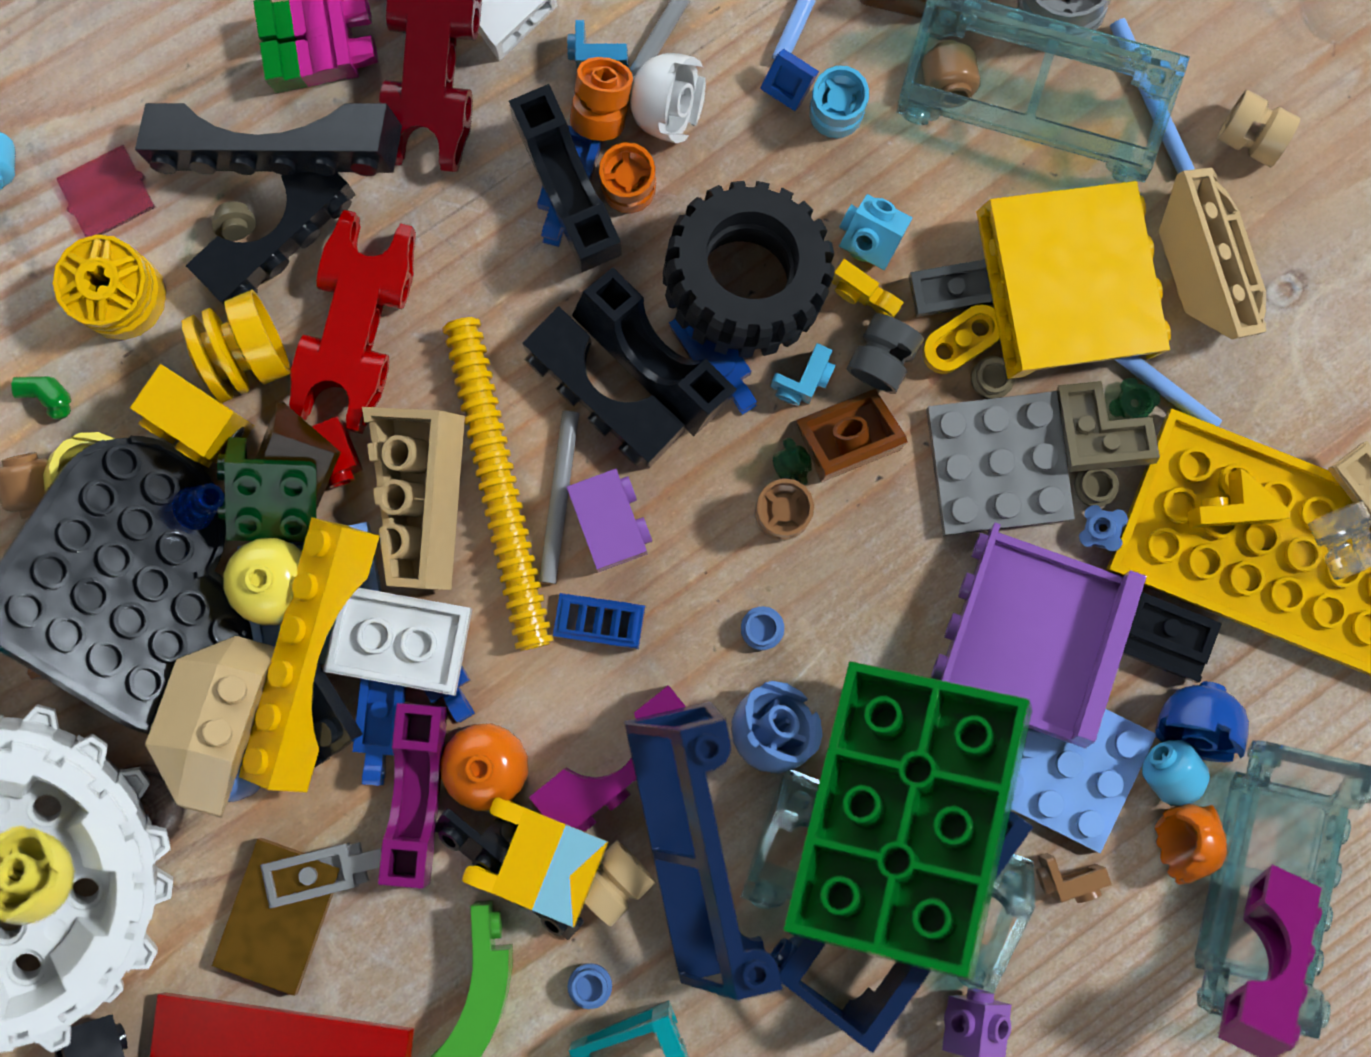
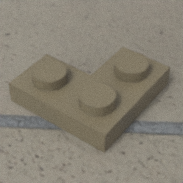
M1102 381L1058 385L1057 395L1069 472L1157 464L1160 455L1153 417L1109 421Z

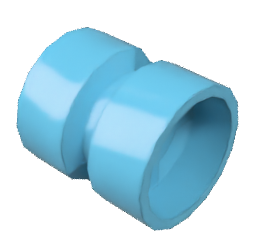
M834 66L826 69L818 76L812 91L809 117L813 127L820 134L829 138H843L851 135L859 128L869 100V87L866 79L858 70L849 66Z

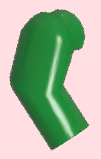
M49 376L14 377L12 379L11 389L14 398H37L46 407V414L51 419H64L71 413L69 405L71 402L70 394L57 379Z

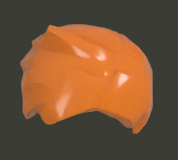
M1189 803L1171 807L1163 812V816L1154 827L1158 835L1156 844L1161 848V862L1169 865L1167 873L1170 877L1176 879L1175 882L1177 884H1188L1210 876L1223 866L1227 856V838L1218 812L1213 805L1199 807Z

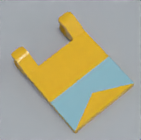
M495 798L490 807V813L517 824L518 827L498 875L479 866H467L462 876V881L568 926L575 927L608 841L509 800Z

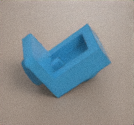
M575 20V34L567 35L568 60H575L577 68L581 62L594 57L611 58L620 61L628 67L627 43L586 44L584 20Z

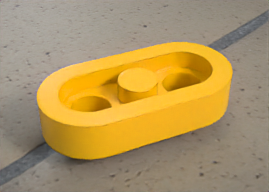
M988 305L972 306L931 333L922 348V357L927 367L936 373L948 374L992 347L1000 338L994 308ZM982 323L986 328V335L977 336L974 334L972 324ZM946 346L949 348L951 357L946 360L939 358L936 353L937 347Z

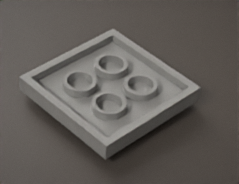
M1057 391L935 405L926 408L943 536L989 531L995 522L1001 524L1000 529L1072 521L1075 519Z

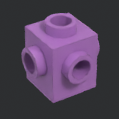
M968 988L967 995L949 996L947 1009L944 1014L945 1030L942 1050L964 1057H1005L1007 1040L1011 1033L1010 1014L1012 1004L994 1000V992L976 988Z

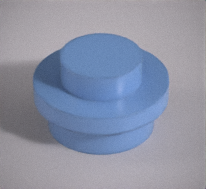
M764 606L756 607L744 616L741 622V634L744 641L750 647L757 650H768L775 647L781 641L784 635V622L780 614L774 609Z
M586 963L580 965L570 975L568 993L571 1000L581 1008H598L606 1003L611 995V977L607 970L598 964Z

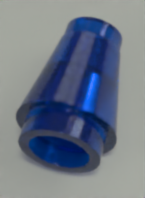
M215 484L184 488L174 497L172 504L173 514L182 526L192 530L203 529L213 521L216 513L222 506L224 493Z

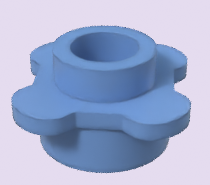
M1098 505L1088 507L1084 513L1087 519L1085 529L1079 534L1080 542L1085 547L1095 545L1110 552L1119 550L1123 544L1121 539L1123 526L1128 523L1126 513L1121 509H1116L1113 512L1105 511ZM1101 525H1107L1108 528L1105 532L1099 530Z

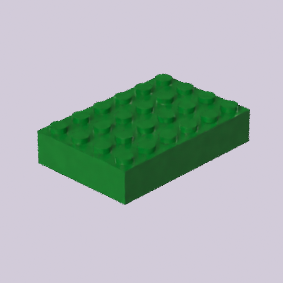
M849 661L783 931L794 936L973 982L1032 715L1030 699Z

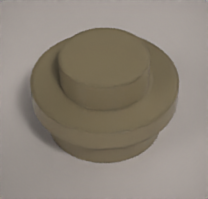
M236 201L219 205L215 209L211 220L213 232L217 236L230 241H238L245 238L256 227L254 214L249 211L245 204Z
M988 356L981 359L974 366L971 373V383L974 390L986 399L1004 397L1013 388L1015 378L1007 379L1004 358L998 356Z
M1111 468L1080 471L1075 478L1074 489L1079 500L1085 505H1098L1102 507L1111 503L1117 496L1119 481Z

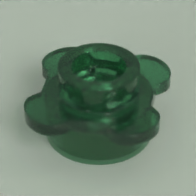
M1126 378L1120 384L1121 392L1117 399L1110 402L1109 411L1114 417L1122 416L1126 419L1148 417L1154 407L1160 403V395L1156 390L1150 389L1144 384H1138L1136 379ZM1132 399H1136L1138 401L1137 407H1133L1131 405Z
M786 438L783 440L784 449L773 455L774 469L780 479H793L803 485H807V474L812 471L810 455L804 447L796 446L793 439Z

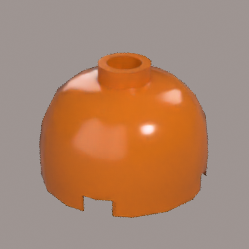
M493 723L473 724L458 731L446 744L440 761L441 780L447 793L461 806L475 811H490L495 798L512 802L522 790L529 773L528 755L521 740L508 729Z

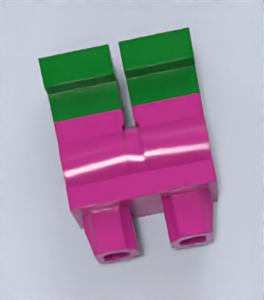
M367 0L253 1L258 37L262 41L259 44L265 81L276 94L330 83L343 78H359L358 68L379 62L377 47L372 35L353 38L351 28L372 24L371 9Z

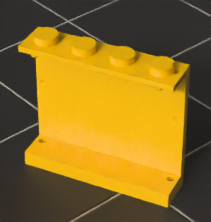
M1137 181L989 199L976 211L1007 379L1025 377L1040 369L1145 355L1146 360L1153 359L1170 350L1171 329L1163 315L1161 305L1163 289L1160 280L1155 274L1153 264L1154 243L1147 234L1144 218L1146 203L1144 197L1139 193Z

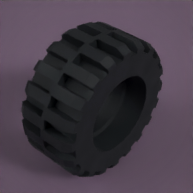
M735 181L730 183L729 190L726 191L719 185L707 190L705 200L701 197H696L687 205L686 213L679 215L673 226L672 235L669 238L663 268V284L667 286L665 298L668 307L672 309L677 308L675 320L682 329L687 328L689 325L694 329L692 335L694 340L701 345L706 340H709L716 344L714 351L724 355L727 354L730 348L739 350V357L752 358L756 349H761L762 354L767 356L777 353L781 343L789 347L797 342L801 333L807 332L815 322L833 281L835 267L831 262L834 257L832 242L829 240L824 241L828 232L824 223L820 219L812 220L813 209L805 201L798 205L791 200L794 193L784 188H781L780 193L769 190L770 183L757 181L755 187H746L745 181ZM744 241L758 244L772 252L781 262L787 276V284L781 292L767 298L747 299L736 296L725 290L712 276L707 264L709 254L716 248L730 242Z

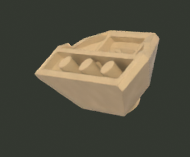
M1212 167L1185 170L1178 173L1159 228V234L1165 257L1169 262L1177 286V294L1182 302L1185 313L1231 340L1266 332V322L1264 321L1266 290L1240 211L1227 190L1217 182V175Z
M234 636L176 659L145 745L177 806L222 818L249 741L275 646Z

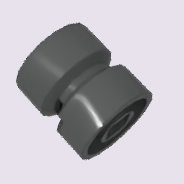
M876 313L863 335L866 345L857 347L846 369L865 384L889 394H896L907 373L904 363L914 360L924 338L917 330L906 323L888 315Z

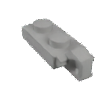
M360 842L351 845L346 843L260 865L269 908L355 888L361 883L368 882L367 870L380 867L382 848L362 853ZM315 860L340 868L336 882L333 884L277 897L272 871ZM305 867L299 872V881L304 885H311L318 878L317 871L313 867Z

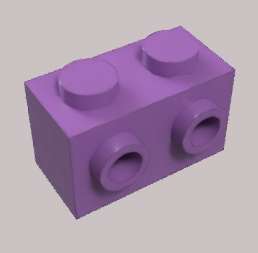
M613 469L567 486L598 572L648 555L645 544L653 541L644 517L636 520L634 518L630 503L637 501L628 476L620 479L617 469Z

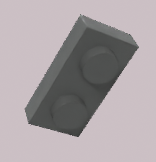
M985 259L910 272L908 276L916 318L968 309L975 305L993 304Z

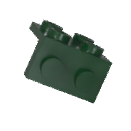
M229 437L226 454H218L217 480L225 481V492H219L218 518L226 519V540L254 541L259 538H278L286 542H305L311 518H317L316 465L310 461L247 459V438Z

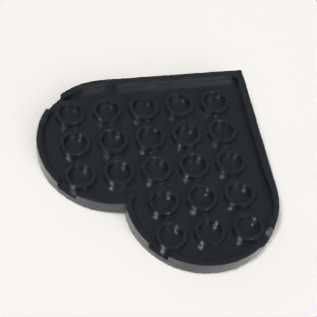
M131 435L128 438H116L106 441L104 439L88 446L74 456L57 474L1 557L0 652L116 722L135 731L149 734L176 659L234 636L253 640L249 621L244 619L230 606L224 592V578L215 572L224 549L226 520L218 518V500L216 496L219 493L211 478L197 462L174 448L175 446L158 439Z

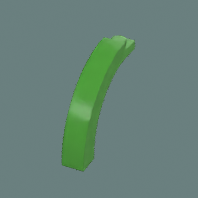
M493 900L475 901L470 906L473 948L470 989L464 1009L455 1028L447 1040L430 1057H481L502 1017L510 989L513 968V944L495 945V939L502 938L501 911H494Z

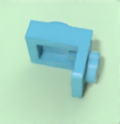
M817 343L800 382L775 373L770 385L771 388L777 390L775 396L796 406H799L801 401L809 404L817 386L825 389L836 366L828 362L833 350Z

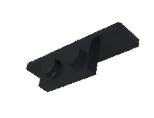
M449 808L445 809L436 822V832L446 847L454 851L459 850L472 861L473 866L482 867L497 875L518 827L517 824L497 817L481 835ZM531 910L541 918V923L546 930L553 935L562 936L566 940H569L584 923V920L579 917L575 927H571Z

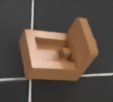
M1048 853L1038 856L1042 867L1036 869V874L1041 888L1045 894L1051 893L1052 897L1061 903L1075 898L1076 903L1096 899L1102 895L1100 889L1112 885L1106 867L1094 864L1061 876L1054 856Z

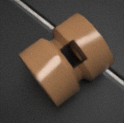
M785 478L772 481L764 487L755 507L757 526L766 536L780 541L794 539L804 532L814 513L812 494L805 485L796 480Z

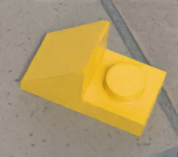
M1241 468L1228 474L1231 504H1229V497L1201 499L1202 506L1188 511L1189 528L1276 523L1290 519V509Z

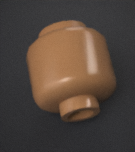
M954 40L941 41L925 54L921 62L926 94L932 101L939 103L943 107L954 108L966 104L980 87L981 81L976 54L967 44Z
M32 452L1 460L3 467H0V503L4 510L10 512L20 511L21 519H26L30 516L45 494L43 473L48 459L38 458L37 452Z

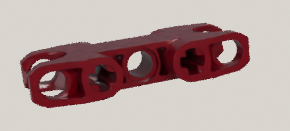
M387 0L386 23L388 30L406 33L402 82L383 81L379 97V103H387L402 125L395 165L402 166L408 138L415 130L425 127L432 131L438 140L440 171L458 172L464 147L471 132L473 96L470 89L453 87L457 39L473 41L477 39L480 28L482 0Z

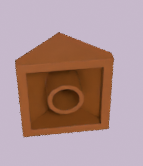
M876 389L796 420L821 483L896 453L907 443L905 433Z

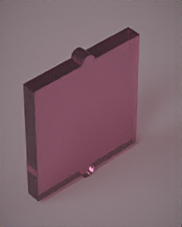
M124 145L56 178L69 204L67 211L75 216L85 237L96 234L103 235L156 208L143 183L145 175L141 171H137Z

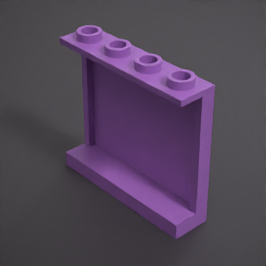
M995 522L987 535L980 532L971 557L978 559L974 574H965L958 594L959 598L965 599L960 615L953 613L949 620L944 638L950 639L951 642L946 656L939 653L930 678L1030 699L1032 707L1030 729L1079 747L1087 748L1096 741L1147 576L1131 570L1124 576H1120L999 533L1001 524Z

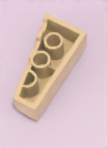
M362 407L364 422L369 423L371 443L367 444L369 461L374 462L377 487L373 488L375 505H380L383 524L379 528L386 586L451 590L465 416L440 410Z

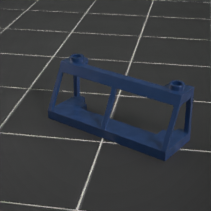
M710 701L624 721L680 982L736 1001L783 990L777 963L773 956L765 951L762 938L760 936L749 938L739 931L706 772L721 767L727 761L731 752V741L726 719ZM721 973L723 984L704 979V977Z
M1011 810L996 879L1033 828L1032 825ZM793 936L789 940L786 938L781 939L771 952L778 966L781 983L871 1053L876 1050L931 972L926 969L895 962L875 991L868 987L857 999H850L842 1010L801 981L826 944L798 936Z

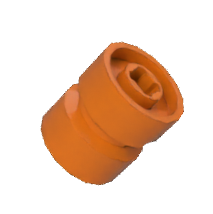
M606 57L588 58L580 63L577 68L574 86L575 95L572 99L570 125L575 132L585 138L597 141L612 140L622 134L628 110L627 103L630 99L633 83L632 72L626 65Z
M628 142L613 145L604 153L599 165V177L604 199L611 208L621 213L642 211L652 202L656 193V168L652 156L644 147Z

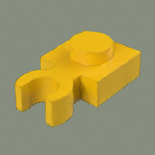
M843 259L834 272L832 283L836 285L835 292L851 304H856L857 301L864 306L868 304L877 313L894 318L904 303L895 295L880 288V283L846 259Z

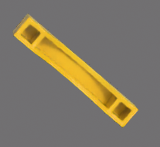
M311 518L297 567V576L292 584L293 598L285 610L271 664L238 777L267 790L307 793L319 752L314 734L311 710L313 682L318 659L327 634L339 612L352 594L368 579L379 535L351 526Z

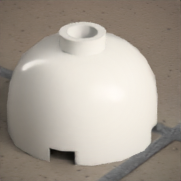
M665 53L649 58L640 67L636 75L633 76L629 101L633 117L637 125L644 132L661 140L677 144L685 141L690 136L682 133L686 130L688 122L696 126L705 97V77L698 76L696 66L703 67L700 60L679 53Z

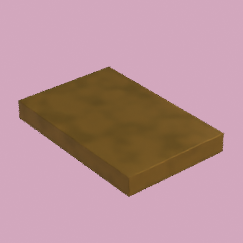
M264 838L257 839L211 966L292 996L298 994L334 893L270 909L260 865L305 853ZM315 860L272 871L277 897L333 884L336 882L340 868ZM305 867H312L317 871V880L311 885H304L299 881V872Z

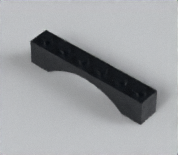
M145 103L135 150L153 170L162 174H174L176 171H195L200 174L211 175L215 171H234L242 175H252L255 172H275L280 175L289 176L295 174V172H314L323 176H332L336 172H354L362 176H374L377 173H394L402 125L387 103H345L329 115L306 126L281 133L256 135L236 133L214 126L197 116L185 103Z

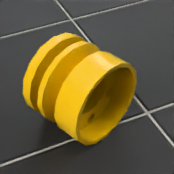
M96 234L79 239L64 250L55 265L52 284L57 302L67 315L106 338L127 340L141 336L156 324L164 311L166 289L162 275L137 250L114 236ZM110 279L108 286L100 285L98 287L100 281L107 282Z
M253 289L224 302L228 320L225 323L222 322L210 307L202 311L204 326L194 314L181 320L191 362L201 380L207 384L209 390L221 403L234 397L231 383L241 394L247 393L250 390L246 373L250 369L264 385L291 373L290 362L281 338L264 304Z

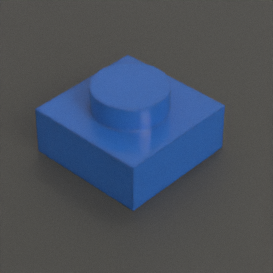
M783 48L777 54L760 89L793 111H796L804 101L819 71Z

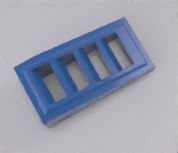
M559 593L553 636L639 650L646 606ZM571 604L579 605L575 630L567 629ZM588 607L596 608L592 633L584 632ZM605 609L613 610L609 635L601 634ZM622 612L630 613L626 638L618 637Z

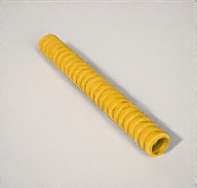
M474 317L459 318L448 322L442 330L449 337L445 343L452 350L448 356L455 363L451 369L458 376L454 379L455 385L461 389L457 393L458 398L464 402L460 409L466 413L467 416L465 417L464 424L470 428L466 435L473 442L469 445L470 451L475 452L476 456L472 458V461L479 468L475 471V474L482 481L478 484V487L485 494V496L481 497V501L483 504H487L488 507L484 514L486 517H490L491 520L487 527L488 530H493L494 535L490 537L491 543H496L497 549L493 550V553L500 560L496 566L503 573L499 579L506 586L502 593L503 596H508L509 599L505 606L506 609H511L512 612L508 619L515 626V629L511 630L512 636H517L518 642L514 644L515 649H520V651L549 645L554 639L553 635H548L547 629L551 626L550 622H545L544 615H547V609L541 607L544 596L538 594L541 583L535 581V576L538 575L537 568H532L535 557L534 555H529V549L532 548V544L526 541L529 531L527 528H523L522 524L526 522V518L524 515H520L519 511L523 509V505L521 502H517L516 498L520 496L519 489H514L513 485L517 482L516 476H511L510 472L514 469V466L507 459L511 456V453L504 446L508 443V440L501 433L505 430V427L498 420L502 417V414L495 407L499 404V400L497 397H493L492 394L496 391V387L494 384H490L489 381L493 378V374L491 371H487L490 361L484 357L487 348L481 344V341L484 339L483 333L478 331L481 322Z

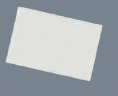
M358 588L341 609L332 625L323 672L456 696L473 609Z

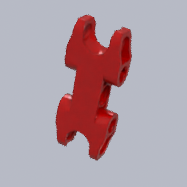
M343 210L330 238L324 245L317 272V289L334 293L322 338L303 334L299 340L291 367L289 407L303 420H307L317 396L323 390L330 387L343 388L346 390L349 398L346 428L351 432L363 434L368 423L364 422L362 407H376L382 398L390 363L389 355L372 351L383 307L389 306L402 310L407 302L414 277L413 259L416 231L413 226L400 223L399 227L396 228L390 247L384 253L376 256H366L359 253L357 248L360 218L356 215V212Z

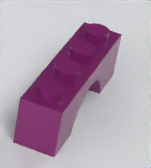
M668 685L635 711L634 716L636 719L686 706ZM632 758L618 771L601 777L584 776L566 767L529 796V798L542 815L586 832L597 823L592 815L606 805L612 811L631 795L627 787L636 780Z
M397 703L392 744L394 753L393 797L389 821L382 841L378 885L423 889L431 883L441 785L440 761L445 746L448 707Z
M1273 864L1250 882L1243 920L1255 931L1264 945L1268 957V975L1266 981L1248 980L1226 997L1218 1034L1219 1039L1256 1057H1278L1286 1051H1291L1299 1040L1301 1027L1297 1024L1299 1010L1308 994V986L1304 984L1307 968L1310 966L1315 955V946L1312 945L1313 933L1322 916V908L1319 907L1322 888Z

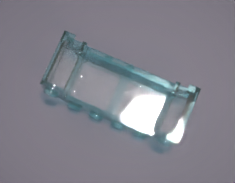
M1253 740L1247 750L1249 761L1246 773L1236 771L1230 782L1222 821V828L1227 838V856L1223 866L1211 875L1195 950V968L1205 970L1202 986L1197 991V1006L1211 1014L1222 1016L1225 1000L1228 995L1248 980L1266 981L1268 975L1266 950L1255 931L1243 920L1250 882L1273 864L1322 888L1319 900L1322 916L1319 924L1314 929L1312 945L1315 946V955L1310 966L1307 968L1304 983L1308 986V994L1299 1010L1297 1024L1301 1027L1300 1035L1319 1039L1321 1028L1324 1029L1327 1026L1330 1018V1004L1328 1001H1325L1323 992L1313 987L1315 976H1318L1323 968L1324 953L1320 950L1323 934L1329 930L1333 919V909L1329 905L1332 890L1338 886L1341 879L1342 866L1338 862L1341 846L1347 842L1350 835L1351 823L1347 818L1349 809L1360 810L1365 803L1371 802V766L1268 741Z

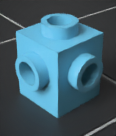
M867 194L858 208L851 204L839 226V228L846 231L839 247L848 251L855 259L869 262L885 271L913 217L897 210L888 200L874 198Z

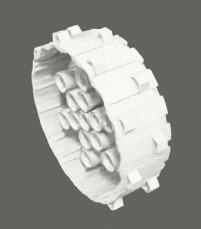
M37 704L24 719L8 718L0 715V833L12 827L23 826L26 828H36L56 837L63 843L71 855L75 871L74 882L80 878L87 877L97 883L99 890L92 896L84 897L78 895L72 888L66 902L55 914L33 924H22L17 930L6 931L0 928V1053L13 1051L16 1047L33 1042L35 1044L39 1043L51 1053L70 1045L71 1025L84 1015H90L103 1002L111 1003L124 990L122 977L126 971L150 968L158 952V947L147 935L146 929L149 919L152 920L154 905L171 899L173 876L155 866V862L171 849L167 829L152 826L149 814L146 815L140 801L150 785V781L140 767L119 770L106 757L107 743L93 734L83 738L80 735L75 736L60 729L56 709ZM43 795L54 796L59 800L61 810L52 816L43 815L37 810L35 800ZM22 954H33L40 960L41 966L33 971H24L18 967L15 959Z

